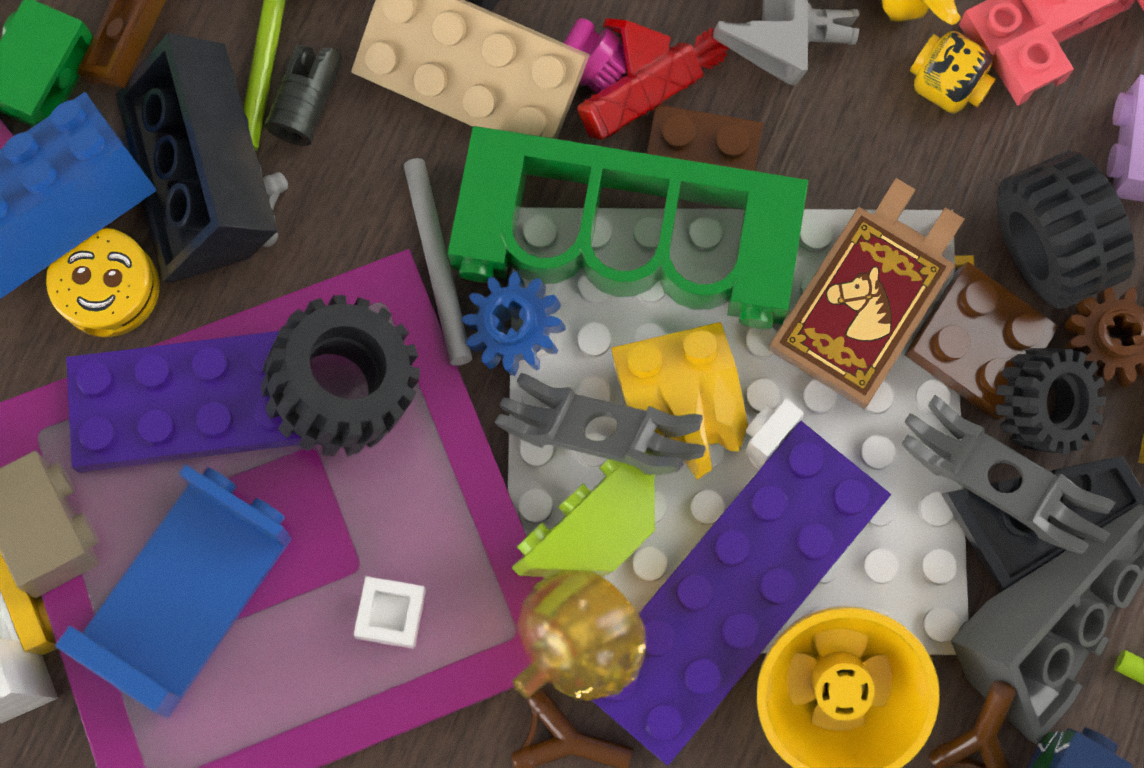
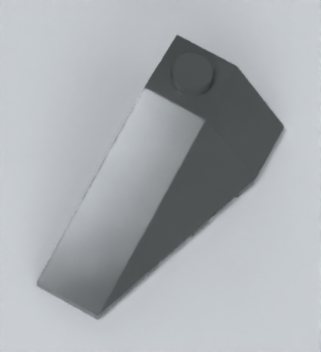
M1137 505L1104 526L1103 529L1110 533L1105 543L1084 539L1083 541L1088 543L1089 546L1083 555L1067 550L989 599L969 621L961 626L959 632L951 640L967 681L985 698L989 693L992 683L995 681H1004L1015 689V696L1005 718L1029 741L1037 745L1069 709L1079 694L1082 686L1074 681L1089 653L1100 657L1109 640L1104 636L1114 609L1116 606L1119 608L1128 607L1144 580L1143 505Z

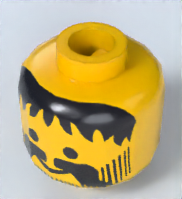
M950 31L941 38L933 34L910 69V72L916 75L914 80L915 91L949 113L961 111L968 102L978 107L996 81L994 77L987 74L993 63L992 54L956 31Z

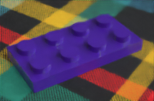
M279 331L66 357L72 468L77 473L299 445L302 438L293 432L286 438L278 430L283 420L280 416L270 419L265 409L270 397L262 396L261 382L265 376V373H262L263 365Z

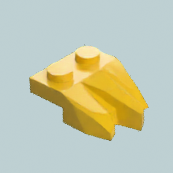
M721 322L611 348L612 359L625 406L645 411L648 406H651L659 411L675 416L700 414L703 416L700 430L684 436L669 438L706 447L702 458L684 461L696 480L713 470L710 452L711 444L719 443L729 451H740L746 435V429L748 428V421L737 368ZM655 429V433L665 437L660 430Z

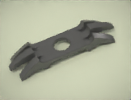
M520 373L517 379L519 387L551 408L536 407L503 397L499 406L517 419L499 414L495 421L498 427L540 448H543L544 445H554L637 467L647 475L677 472L684 465L683 461L702 458L706 450L704 445L669 439L700 430L703 416L700 414L675 416L659 411L651 406H648L645 411L577 395L569 387H551L524 373ZM608 416L617 421L614 433L604 440L594 441L585 436L587 425L597 417ZM655 429L660 430L665 437L655 433ZM645 451H648L653 455L645 454Z
M937 395L933 396L928 407L957 439L938 431L911 413L905 419L904 423L931 449L929 450L914 437L907 435L902 442V446L915 459L936 476H945L1024 523L1037 534L1039 539L1062 549L1083 555L1089 544L1071 534L1100 543H1105L1109 537V532L1079 516L1063 503L1092 512L1109 514L1116 502L1087 492L1072 483L1063 474L1056 476L986 434L984 427L959 416ZM999 463L1014 466L1021 475V487L1012 493H1001L995 490L988 480L989 469Z

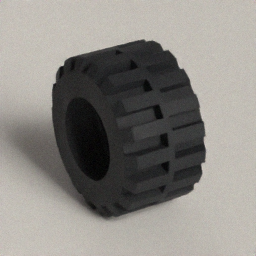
M1067 150L1013 174L1000 182L997 190V210L1005 244L1025 281L1045 302L1050 303L1055 308L1065 309L1130 278L1132 269L1135 268L1136 259L1134 239L1128 216L1111 183L1089 158L1086 159L1077 151L1071 152Z
M333 295L327 306L321 298L310 301L304 312L298 308L289 316L285 326L281 327L265 359L262 373H265V376L261 382L262 396L270 397L265 409L270 419L280 416L283 422L278 430L286 438L293 432L302 438L298 446L307 451H310L313 445L317 444L322 446V455L334 457L341 447H344L347 456L358 454L365 444L372 448L383 439L386 433L389 434L414 399L416 391L413 388L418 383L420 377V368L412 366L418 357L415 344L405 345L404 340L409 332L402 323L393 327L388 322L392 316V313L381 307L380 311L376 313L368 309L370 300L358 297L354 305L347 304L346 295ZM325 354L338 355L349 359L364 374L368 384V396L360 399H343L328 393L315 380L310 367V359Z

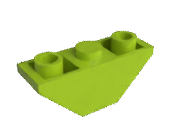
M645 451V454L653 455L652 453ZM607 459L599 467L605 477L592 490L583 483L558 506L565 516L550 530L543 522L536 527L517 546L524 556L511 568L519 576L601 579L614 572L655 531V475H647L635 466Z

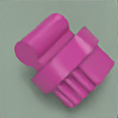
M578 19L563 43L590 54L579 84L581 86L587 85L593 91L599 93L617 82L626 72L624 47L620 43L621 38L613 31L606 28L598 34L595 31L594 25L587 19Z

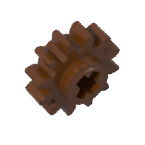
M1110 287L1099 292L1096 300L1088 297L1078 302L1076 307L1080 315H1073L1064 323V327L1067 330L1078 334V336L1074 337L1064 346V349H1073V351H1081L1086 354L1087 358L1085 361L1095 362L1098 367L1096 376L1103 377L1104 384L1116 374L1117 381L1123 388L1134 383L1137 374L1144 377V305L1140 307L1135 304L1137 291L1134 287L1128 289L1119 299H1116V293ZM1108 330H1110L1112 335L1114 336L1122 335L1124 343L1122 344L1118 338L1111 339L1108 334Z

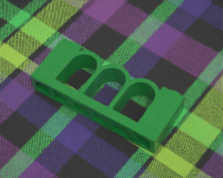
M473 126L447 254L452 270L459 271L461 277L475 282L487 283L490 277L507 279L509 265L524 279L532 281L539 278L544 284L563 282L572 278L583 268L587 279L596 288L615 297L637 296L650 290L660 281L664 292L679 305L693 310H711L729 301L727 316L739 317L738 322L747 327L768 329L772 328L773 323L782 325L789 310L809 180ZM527 175L588 185L579 234L575 243L565 253L551 258H539L526 253L515 240ZM602 187L667 197L656 252L644 266L633 271H618L607 267L596 257L593 251L592 242ZM678 200L744 210L735 267L724 279L713 284H697L686 280L676 271L670 259V247Z

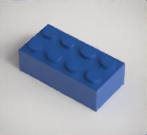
M86 92L74 100L60 104L49 117L28 131L16 134L0 149V299L157 191Z

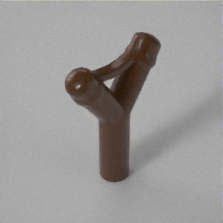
M1004 681L993 682L974 728L947 743L940 744L936 749L932 750L929 753L932 766L934 768H1011L997 736L1015 696V689ZM980 751L984 763L966 757Z
M538 689L529 695L527 704L532 709L530 731L521 749L514 751L511 755V762L514 768H536L568 755H574L615 768H629L634 748L577 732L556 706L553 698L545 690ZM539 718L553 735V738L530 745L536 734Z

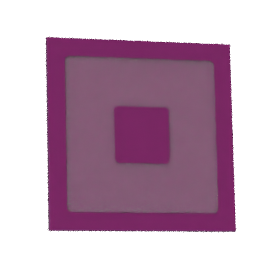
M409 249L149 346L280 331L291 314L298 308L304 312L308 303L318 298H321L326 306L333 295H346L347 304L354 305L358 297L370 300L368 309L378 313L381 307L392 313L388 322L393 327L402 323L409 332L404 343L405 345L415 344L418 357L412 366L420 368V377L418 383L413 388L416 394L412 403L389 434L386 433L383 439L372 448L365 444L358 454L347 456L344 447H341L334 457L322 455L321 445L314 444L310 451L295 445L77 473L71 466L67 377L0 402V468L33 451L39 453L51 465L59 462L67 472L75 489V493L68 496L75 514L78 515L81 512L86 514L100 540L99 544L92 547L100 565L41 595L56 642L59 641L69 625L81 632L86 629L188 486L179 475L185 464L200 474H203L206 468L210 467L237 486L232 494L245 503L251 505L255 498H259L285 516L280 525L285 528L292 538L168 719L154 713L59 649L97 768H320L577 662L544 578L519 576L511 568L524 556L517 546L527 536L457 365L450 364L442 328ZM332 354L320 355L310 359V367L315 380L328 393L343 399H360L368 396V384L364 374L349 359ZM366 576L425 586L426 594L415 649L360 640L354 637Z

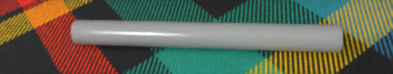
M415 158L405 162L404 170L450 364L454 366L464 365L472 360L470 348L466 344L468 338L464 323L462 322V313L426 164L423 159Z

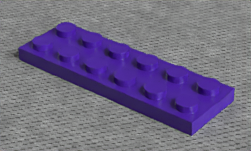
M800 421L590 670L577 688L668 766L892 494L804 422Z

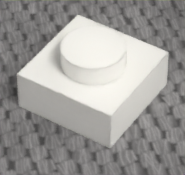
M787 398L776 411L766 405L746 429V432L753 438L749 441L745 453L759 465L763 466L798 425L805 412Z
M366 576L354 637L360 640L415 649L426 594L425 586Z

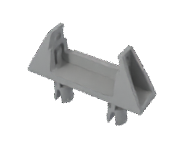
M762 0V21H750L744 24L719 21L713 31V38L790 85H797L808 71L809 42L856 44L859 29L847 26H852L859 17V11L857 9H811L808 0Z

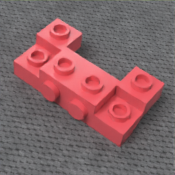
M986 0L966 10L959 26L967 38L992 54V67L1003 81L1017 106L1028 101L1033 91L1051 82L1055 86L1064 83L1074 70L1059 43L1129 9L1135 0ZM1137 0L1144 10V0Z

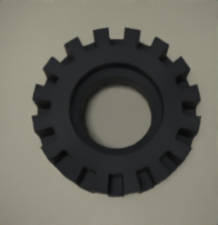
M1030 348L1025 350V354H1017L1011 360L1015 367H1005L1001 376L1008 380V384L998 385L996 395L1005 396V404L996 405L997 415L1007 416V419L1000 426L1003 432L1013 433L1009 440L1015 445H1022L1023 449L1070 454V450H1081L1085 447L1082 440L1092 441L1096 433L1090 426L1091 424L1101 425L1104 417L1096 413L1097 405L1106 406V396L1097 395V389L1105 386L1103 377L1092 376L1098 369L1095 362L1085 361L1087 355L1081 351H1073V349ZM1053 383L1055 406L1049 418L1046 405L1047 394Z

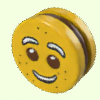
M102 228L50 264L46 275L47 292L55 309L79 330L98 337H116L139 327L150 316L156 306L160 290L158 271L150 256L130 236L110 228Z

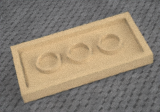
M375 0L351 73L471 126L557 139L590 54L466 0Z

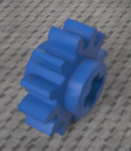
M513 271L510 275L508 287L503 288L495 278H488V288L491 294L487 298L477 293H471L469 296L479 309L478 314H468L462 317V322L469 329L478 331L467 339V346L473 352L485 350L482 355V362L489 369L496 367L503 358V366L511 376L517 374L520 360H525L532 369L539 370L540 360L537 357V353L541 349L550 354H557L558 352L556 345L549 338L550 333L557 334L566 330V326L561 319L550 316L562 306L555 295L544 297L546 286L539 278L532 280L526 289L523 279L516 271ZM510 317L515 318L517 321L521 318L524 321L517 332L511 327L508 331L505 327V323Z

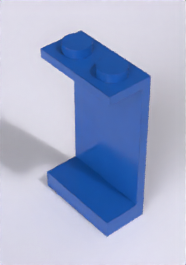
M186 464L179 472V475L188 486L86 629L81 632L69 625L55 645V647L154 713L167 719L292 540L285 528L280 525L285 516L259 498H255L252 504L249 505L232 494L237 486L219 472L207 467L203 474H200Z

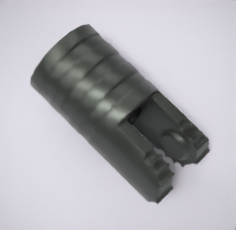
M297 45L295 47L281 86L276 94V99L271 107L269 117H267L265 122V128L268 132L292 144L300 146L311 144L342 62L341 50L323 47L322 50H319V54L315 56L313 47Z

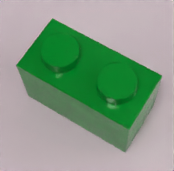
M23 0L18 10L7 18L3 27V37L0 40V114L32 128L49 117L57 106L68 100L80 78V75L77 74L78 68L93 39V35L83 21L35 0Z

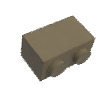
M36 451L0 468V551L17 588L34 598H38L100 565L92 548L99 544L100 540L86 514L81 512L76 515L68 499V496L75 493V489L67 472L59 462L51 465Z

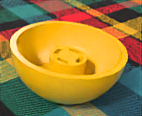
M835 606L817 610L803 616L786 628L775 640L764 659L759 673L757 707L762 728L774 750L793 768H902L920 751L927 741L938 713V679L934 665L924 646L904 625L883 613L868 608ZM842 669L853 670L852 674L846 672L837 674L836 671ZM825 683H828V686H827V691H828V693H826V691H825Z

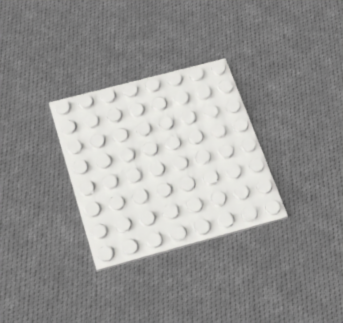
M520 208L515 240L526 253L539 258H551L565 253L575 243L579 234L584 208ZM599 208L592 248L596 257L607 267L618 271H633L644 266L654 256L658 247L665 209ZM677 209L670 247V259L676 271L686 280L697 284H713L724 279L735 267L744 210ZM804 209L789 310L785 320L856 210ZM866 210V211H868V212L871 213V214H874L876 210ZM903 210L898 221L927 237L943 210ZM953 237L942 256L955 264ZM955 267L865 409L768 350L769 345L780 330L781 324L773 323L772 328L768 329L744 326L738 322L739 317L727 316L729 301L711 310H693L679 305L664 292L660 281L650 290L637 296L615 297L596 288L587 279L583 268L572 278L563 282L544 284L546 286L544 297L555 295L562 305L556 313L550 316L561 319L566 326V330L557 334L550 333L549 338L556 345L558 352L557 354H550L541 349L537 353V357L540 360L539 370L532 369L525 360L519 361L517 374L515 376L510 375V399L536 407L551 408L519 387L517 379L520 373H524L551 387H569L577 395L625 406L612 359V347L721 322L737 368L748 426L766 405L776 411L787 398L805 412L801 419L802 422L892 494L762 653H768L779 635L805 615L828 607L857 606L883 613L904 625L920 641L929 655H956L951 640L959 632L961 626L969 621L966 541L963 530L941 493L963 489V486L945 476H936L902 446L906 436L910 435L931 450L904 423L909 413L917 416L931 427L949 437L957 439L938 420L928 405L933 396L937 395L961 416L960 395L904 355L953 278ZM521 276L526 289L531 281ZM511 317V328L517 332L524 321L521 318L517 321ZM509 414V417H512V418H514V419H517L516 417H514V416H512L511 414ZM608 416L597 417L587 425L585 436L594 441L604 440L614 433L617 421ZM746 432L740 451H729L719 443L711 444L710 452L713 470L696 480L684 461V465L677 472L655 475V531L614 572L601 579L543 577L573 651L606 652L761 469L762 466L745 453L749 441L753 438ZM509 433L508 492L526 536L542 522L549 530L552 529L565 516L558 506L583 483L592 490L605 477L599 467L607 459L554 445H544L543 448H540Z

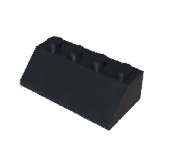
M167 33L129 78L125 88H121L117 92L116 98L130 153L157 190L143 200V205L163 282L173 283L248 260L278 231L275 224V215L270 206L264 185L261 165L257 160L250 135L248 118L243 110L236 85L235 72L231 67L225 43Z

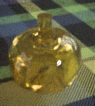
M560 571L538 582L524 599L518 622V630L524 651L532 663L518 674L512 682L525 698H530L545 683L549 682L565 695L576 700L583 699L589 701L618 695L624 687L629 686L638 677V669L644 663L647 635L644 624L627 598L602 575L594 571Z

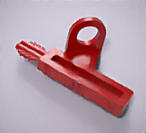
M605 18L603 27L622 35L628 75L622 76L620 80L596 95H592L591 98L585 99L578 106V113L588 136L597 140L609 138L611 134L617 133L628 123L641 115H645L646 112L652 111L654 107L660 106L663 101L684 88L687 89V86L690 84H695L698 79L703 77L701 67L711 70L713 65L717 66L719 62H724V58L727 57L726 51L730 48L713 38V28H709L708 32L704 31L702 36L697 35L694 47L688 43H678L674 47H669L670 36L628 20Z

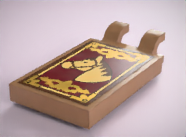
M897 178L874 214L858 206L768 348L769 351L863 409L870 403L956 264L944 258L942 254L965 220V218L945 207L927 237L898 221L916 189Z

